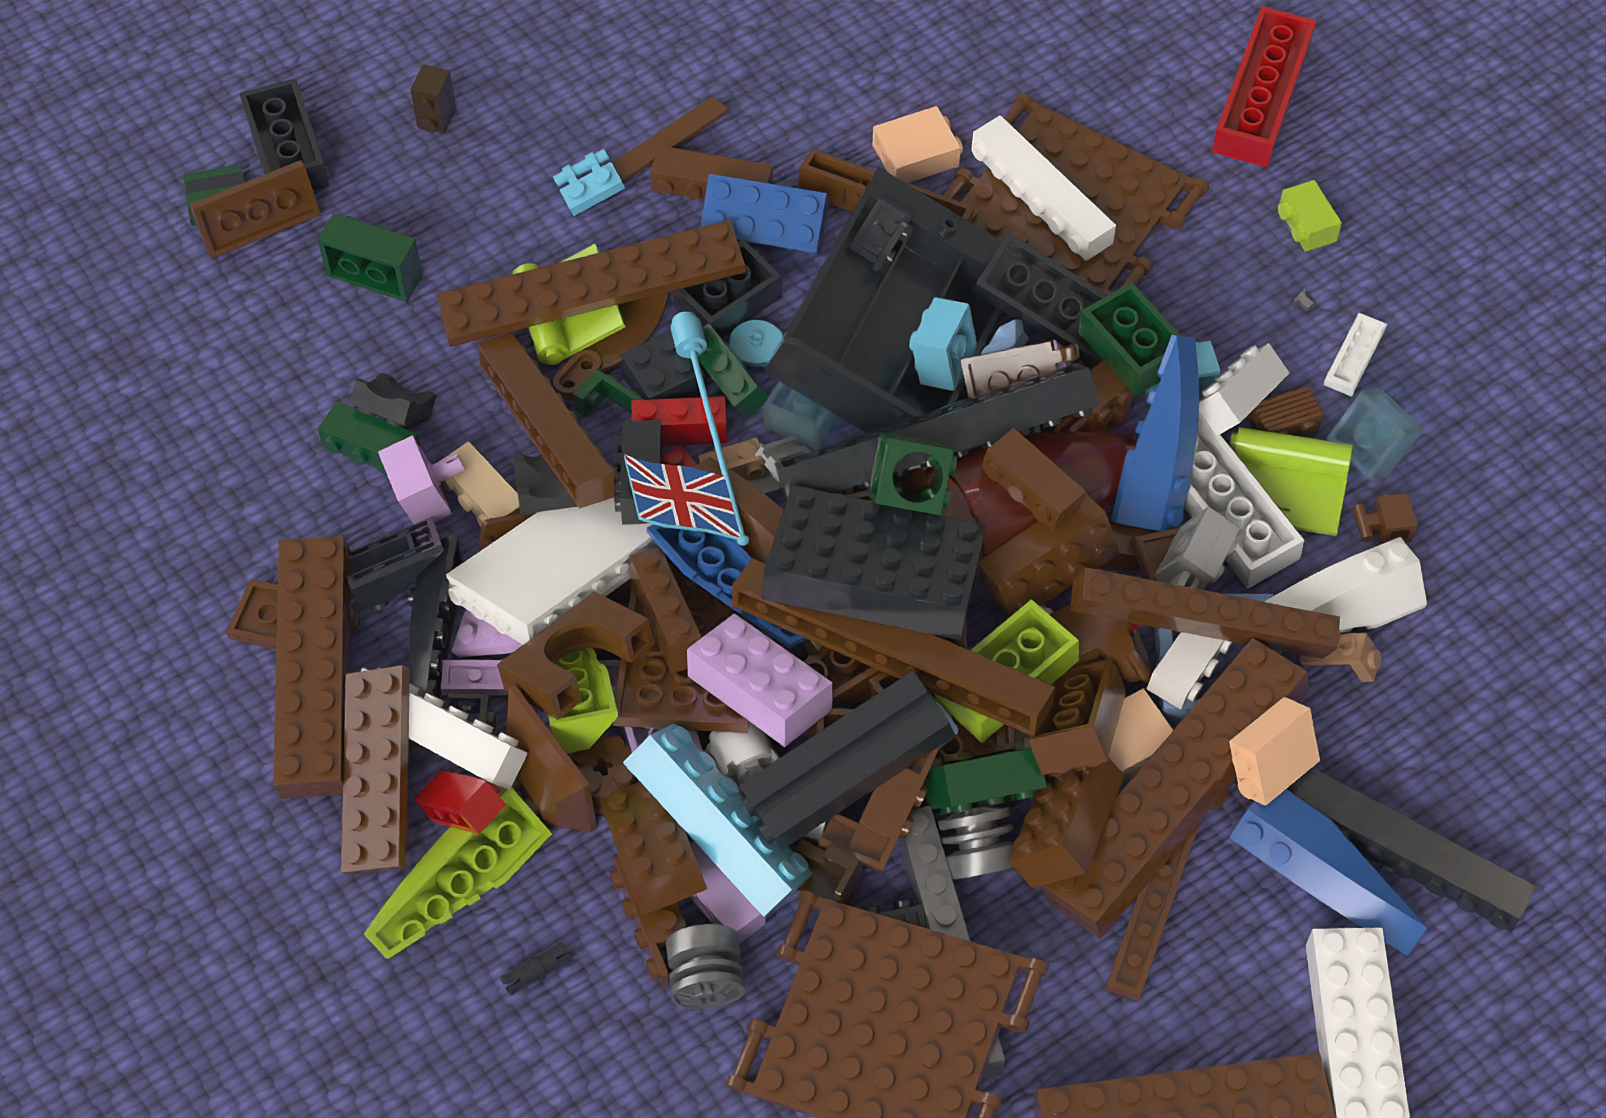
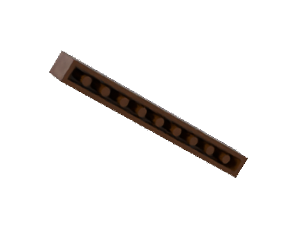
M753 558L733 583V607L899 679L914 671L927 691L1035 737L1052 709L1054 686L1047 684L1043 680L1035 679L1016 671L1010 666L990 660L979 653H974L955 645L949 640H943L929 633L761 599L766 564Z

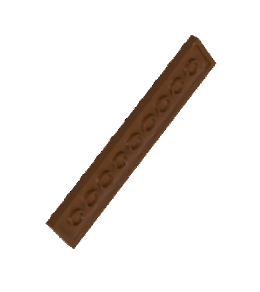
M727 220L437 293V298L450 347L745 273L746 269L731 221Z

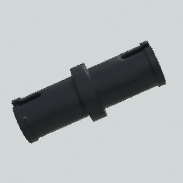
M559 942L556 946L537 957L534 955L528 957L525 964L502 975L500 979L503 985H508L505 987L508 994L513 996L516 992L535 981L540 983L546 980L547 974L566 963H570L572 961L570 953H564L568 950L566 946Z

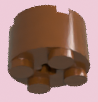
M599 737L590 749L571 753V760L590 784L594 813L604 815L599 799L607 798L612 792L621 791L628 786L638 783V778L623 763L632 754V751L620 737Z

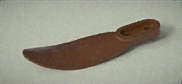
M669 292L618 304L626 327L574 354L554 377L555 393H560L563 400H574L573 393L596 369L604 373L621 364L620 354L646 343L653 335L662 318Z

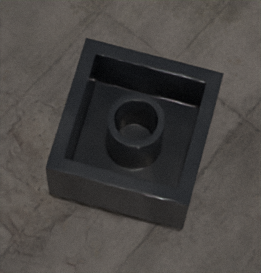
M671 331L620 354L622 376L630 388L639 392L644 400L697 398L701 396L692 360L677 354ZM701 369L702 377L704 380V372Z

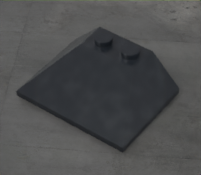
M427 518L351 551V575L347 576L349 586L363 611L367 609L376 611L389 604L388 600L398 595L444 551L433 518Z

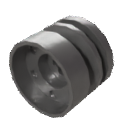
M977 807L972 810L957 812L944 820L938 821L940 830L956 829V834L942 838L944 844H959L960 848L959 851L946 856L952 879L983 875L1014 867L1008 861L1014 848V842H1000L999 835L1013 830V825L997 826L996 819L1010 816L1009 807Z
M704 924L681 929L667 938L668 966L673 970L669 975L673 1003L688 1009H707L730 1004L743 996L745 989L744 980L742 979V966L737 963L740 960L738 932L724 925Z

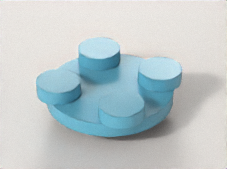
M746 321L733 330L730 336V346L745 365L752 367L761 366L765 369L782 339V331L767 321Z

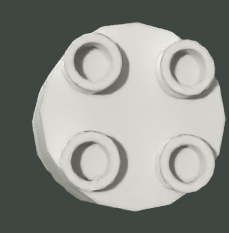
M750 721L748 733L712 731L709 735L711 742L704 751L712 757L718 771L735 782L740 794H745L739 786L740 784L780 759L768 735Z

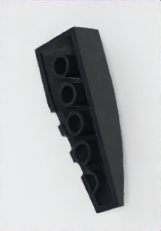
M451 534L441 539L444 551L415 577L417 579L415 588L411 587L409 591L408 603L409 607H412L409 631L413 685L420 688L418 695L423 698L428 693L440 699L443 660L448 658L458 606L453 603L448 595L449 580L446 574L464 563L459 538L456 534Z

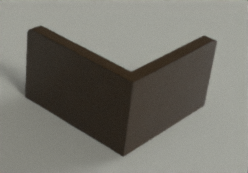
M801 839L795 852L807 861L808 869L813 874L797 890L808 891L818 897L850 906L864 880L860 860L831 845L825 851Z

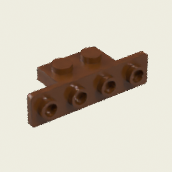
M619 856L614 857V870L609 871L611 881L615 890H622L625 898L621 900L626 918L628 920L633 919L637 929L633 930L639 949H646L649 957L646 960V966L651 979H658L661 988H666L669 986V974L658 948L666 946V940L671 934L687 928L677 902L642 915Z

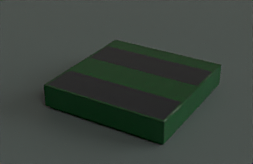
M241 164L183 175L191 226L197 224L189 204L244 183Z

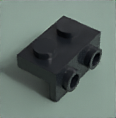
M880 195L852 239L849 248L874 263L872 269L878 272L882 264L886 266L890 264L897 250L893 249L898 240L904 242L911 231L912 226L908 223L912 213Z

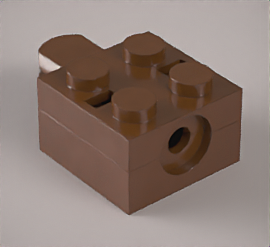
M1101 361L1090 371L1100 405L1091 407L1093 412L1081 417L1074 418L1073 414L1062 417V422L1057 424L1053 430L1052 439L1058 443L1061 442V446L1066 450H1069L1077 442H1080L1087 449L1097 441L1101 443L1107 438L1111 429L1117 423L1123 424L1131 414L1132 410L1130 407L1134 394L1104 361Z

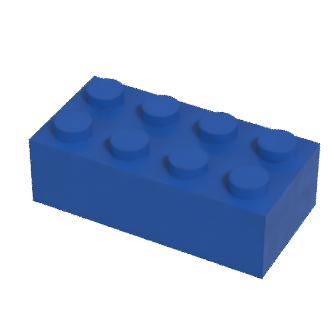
M709 174L700 227L730 220L737 241L744 239L747 243L820 255L830 196L822 192Z

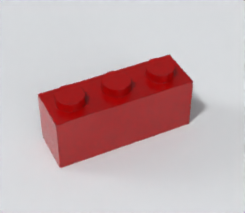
M708 397L720 444L727 443L725 397ZM702 398L632 400V421L661 420L662 446L714 444Z
M442 770L413 798L434 823L475 834H480L507 805L499 796L501 791L496 784H492L487 780L477 779L473 775L464 776L458 772L451 773Z

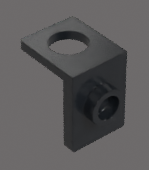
M449 693L448 700L450 706L465 713L480 714L479 720L492 726V731H495L496 712L491 711L488 694ZM469 701L474 703L475 705L464 706L459 704L458 702Z

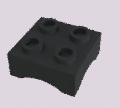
M381 373L370 382L361 378L356 379L349 403L360 407L359 411L366 415H380L387 418V423L397 427H404L406 424L418 423L420 420L430 418L437 394L430 391L415 392L408 390L396 382L393 376Z
M525 454L513 455L520 516L534 515L542 511L578 507L543 457H531Z

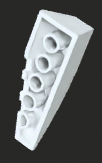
M1401 537L1325 568L1265 601L1267 603L1340 616L1339 633L1351 632L1353 628L1365 626L1366 629L1377 628L1425 608L1427 605L1420 561Z

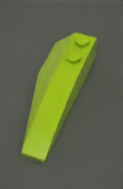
M498 786L501 791L499 796L507 805L480 834L449 827L421 858L379 911L364 935L385 958L389 959L423 937L426 931L438 923L443 924L461 908L474 904L481 899V895L492 888L497 889L506 883L552 835L512 787L508 790Z

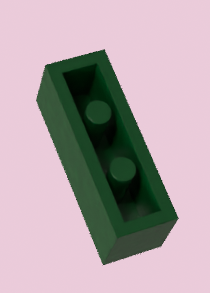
M708 323L702 328L707 347L697 358L733 406L745 417L749 418L770 401L771 398L725 338Z
M339 401L335 402L318 427L322 446L326 450L334 454L341 453L348 456L360 465L367 464L377 468L384 475H387L378 451L412 435L420 446L417 433L402 427L393 426L378 417L366 415L358 409Z

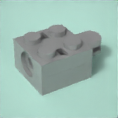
M1207 507L1180 526L1168 547V552L1155 573L1156 579L1164 583L1203 590L1207 583L1210 581L1216 582L1225 569L1222 563L1225 557L1227 558L1234 551L1237 545V541L1234 539L1240 528L1212 508Z

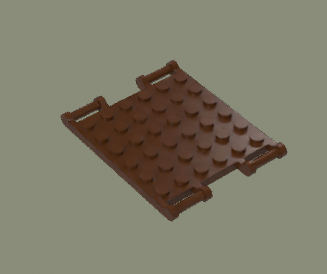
M1019 93L1014 99V105L1005 115L1004 119L1012 126L1022 112L1029 114L1017 132L1116 225L1113 244L1085 261L1078 253H1074L1070 249L1068 243L1062 237L1054 234L1040 216L1033 214L1029 206L1020 197H1016L1008 185L1001 179L996 178L989 167L980 178L973 176L968 169L960 168L954 176L955 180L942 196L954 200L963 187L969 189L970 191L961 202L974 207L972 224L1002 242L1007 234L1011 233L1107 295L1113 293L1110 290L1126 268L1132 272L1120 288L1131 282L1136 286L1140 279L1148 275L1153 267L1149 259L1145 257L1137 258L1135 257L1159 223L1171 229L1180 230L1186 222L1185 217L1200 197L1205 196L1208 192L1209 184L1204 179H1193L1036 103L1026 93ZM1182 191L1189 192L1177 210L1169 212V209Z
M801 890L796 900L799 905L784 944H780L776 952V956L781 960L799 965L776 1027L760 1020L750 1019L747 1031H749L748 1037L734 1073L728 1076L725 1086L735 1092L815 1118H969L973 1104L981 1106L978 1118H993L995 1111L1000 1110L1003 1099L995 1094L978 1090L1000 1027L1019 1033H1026L1029 1025V1020H1027L1041 977L1046 976L1049 965L1039 959L1025 958L818 897L811 892ZM811 910L820 911L805 952L796 950ZM1019 972H1026L1028 974L1014 1014H1006ZM763 1037L771 1041L754 1083L746 1081Z

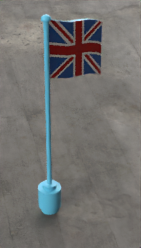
M681 312L672 319L671 333L677 354L692 360L722 475L692 467L651 463L624 455L638 518L644 522L662 527L702 531L735 539L739 545L745 546L749 542V537L744 533L697 358L707 347L701 321L692 312Z

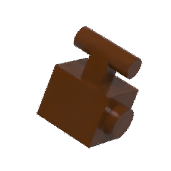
M1388 493L1377 497L1371 514L1367 513L1365 504H1357L1353 507L1362 542L1373 541L1375 538L1373 531L1375 530L1377 531L1380 545L1399 537L1405 543L1412 542L1418 524L1408 493L1398 495Z

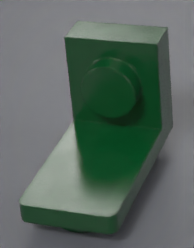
M598 369L573 393L575 411L583 416H586L592 409L599 407L604 397L631 414L632 400H644L639 392L627 389L614 376L610 374L605 375Z

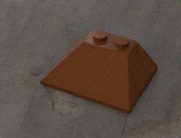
M514 684L509 687L506 735L518 740L519 742L516 747L528 754L511 787L515 792L520 791L525 798L523 801L540 818L544 825L587 832L597 829L589 782Z

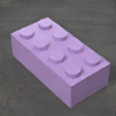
M733 614L687 649L688 677L784 747L832 710L833 683L736 614Z

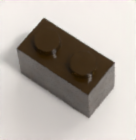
M423 64L410 89L417 127L428 132L445 134L457 109L450 70Z

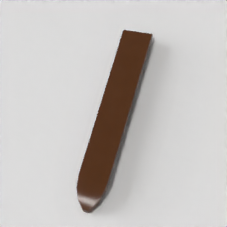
M711 97L614 161L612 165L622 183L654 162L658 146L676 148L727 114L729 109L714 97Z

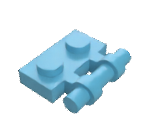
M604 149L595 154L591 152L585 155L586 159L571 167L568 164L561 168L562 172L553 176L558 187L569 182V185L560 189V192L573 216L625 189L611 162L600 167L599 164L609 160ZM590 169L593 171L580 179L576 178Z

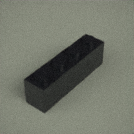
M661 420L623 421L622 434H617L618 453H616V471L620 473H616L615 512H621L622 525L650 524L638 518L624 455L651 463L662 464Z

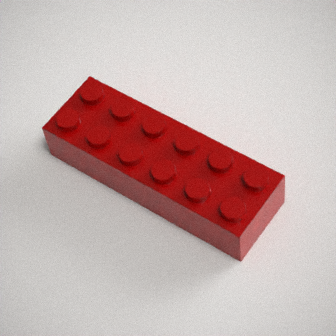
M1261 6L1216 129L1212 153L1268 168L1312 42L1317 20Z

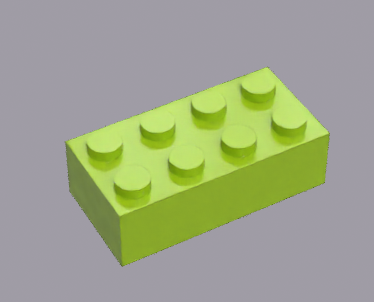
M1031 599L970 651L979 653L1002 665L1010 666L1016 671L1035 679L1043 680L1051 685L1079 661V640ZM935 694V700L937 702L940 701L949 714L981 743L1004 725L999 721Z

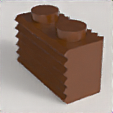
M1304 386L1262 400L1249 413L1248 420L1256 430L1307 437L1318 431L1324 413L1317 400H1315V396L1312 395V391L1309 390V386Z

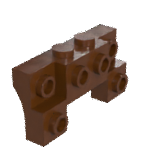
M940 746L875 788L859 824L839 814L830 818L818 846L827 849L831 845L859 859L862 865L882 873L898 837L906 838L913 823V819L908 817L912 806L920 807L928 788L922 785Z

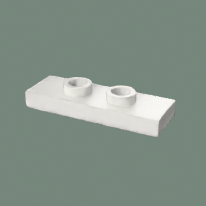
M1359 313L1325 378L1324 385L1353 396L1386 330L1387 324Z

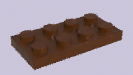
M301 160L189 204L210 258L321 215L305 166Z

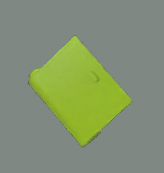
M594 244L564 261L600 253L598 246ZM532 263L523 264L517 267L512 275L540 267ZM614 305L528 328L539 361L543 364L556 365L626 326L619 306Z
M1239 427L1238 433L1232 432L1230 448L1235 451L1237 457L1296 530L1337 536L1352 456V444Z

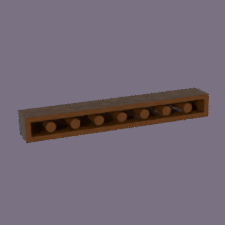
M512 333L479 342L480 368L579 509L614 498V483H617V474L614 467L606 463L601 449L592 444L587 430L579 426L574 412L568 411L561 394H556L552 389L549 378L541 374L538 363L535 359L531 360L528 356L525 345L519 343Z
M1086 567L1073 579L1070 611L1246 645L1254 638L1273 650L1320 659L1325 658L1338 649L1340 616Z

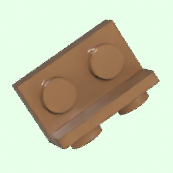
M757 437L722 448L727 468L737 473L746 481L757 480L763 475L769 474V469L764 465L766 460L763 457L757 458L755 456L761 447ZM716 450L698 455L699 463L709 457L719 462Z

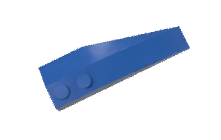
M1172 335L1157 373L1159 378H1161L1160 383L1153 391H1150L1146 402L1151 407L1145 422L1139 420L1135 433L1140 434L1135 449H1129L1127 452L1111 518L1112 522L1164 531L1178 528L1183 520V508L1186 495L1191 486L1190 478L1197 441L1199 383L1195 338L1181 335Z
M654 524L647 527L646 532L685 576L750 620L768 635L789 649L807 639L732 606L733 583L752 559L734 539L708 532L667 528Z
M1285 789L1266 806L1254 801L1229 838L1360 927L1382 928L1384 942L1405 955H1410L1428 926L1402 897L1389 886L1376 868H1373L1362 856L1359 849L1345 837L1332 819L1288 789Z

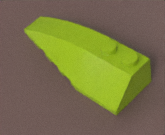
M584 648L565 655L556 663V665L576 676L582 701L558 720L547 714L550 731L566 753L590 749L618 717L608 670L604 664H600L593 648Z

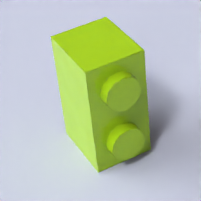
M1315 180L1282 191L1280 203L1278 204V213L1282 220H1286L1291 228L1294 240L1301 244L1305 252L1337 242L1342 222Z

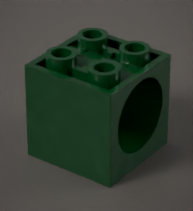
M880 432L868 496L875 504L941 515L942 507L947 508L949 504L951 490L946 487L949 475H954L957 456L953 455L954 450L945 443ZM924 452L929 454L927 459L934 468V476L929 486L923 488L917 494H901L902 490L893 479V471L896 464L909 453Z

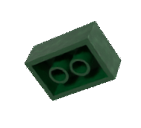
M333 213L317 239L328 277L408 302L423 276L416 239L411 238L407 234H398L386 230L379 225H370L358 221L351 216Z
M1132 282L1081 311L1078 332L1135 396L1160 382L1161 378H1159L1157 373L1172 335H1180Z
M1032 748L930 767L923 782L924 787L928 788L925 794L927 805L931 806V809L940 808L941 814L972 810L976 807L1005 803V801L1035 797L1036 789L1047 787L1045 776L1041 773Z

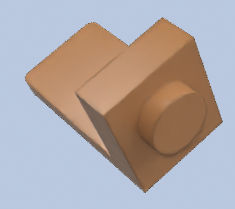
M1367 633L1339 634L1338 649L1325 658L1320 659L1301 655L1300 662L1304 666L1350 664L1361 682H1374L1377 669L1381 666L1382 657Z

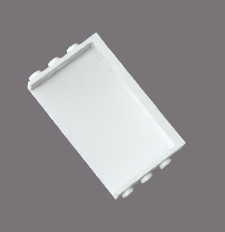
M614 498L580 509L579 507L537 512L446 574L449 580L448 595L456 605L463 606L478 619L485 620L500 633L507 634L524 645L593 592L605 597L629 580V555L660 547L646 532L647 527L653 524L622 525L621 512H615Z

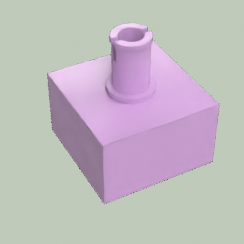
M413 435L378 451L397 500L413 524L430 517L433 518L435 523L452 514L441 489L440 482L455 474L466 471L457 452L432 465Z

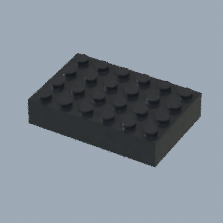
M792 485L764 568L761 599L961 640L981 557L986 524L875 504L872 500H863L842 494H833Z

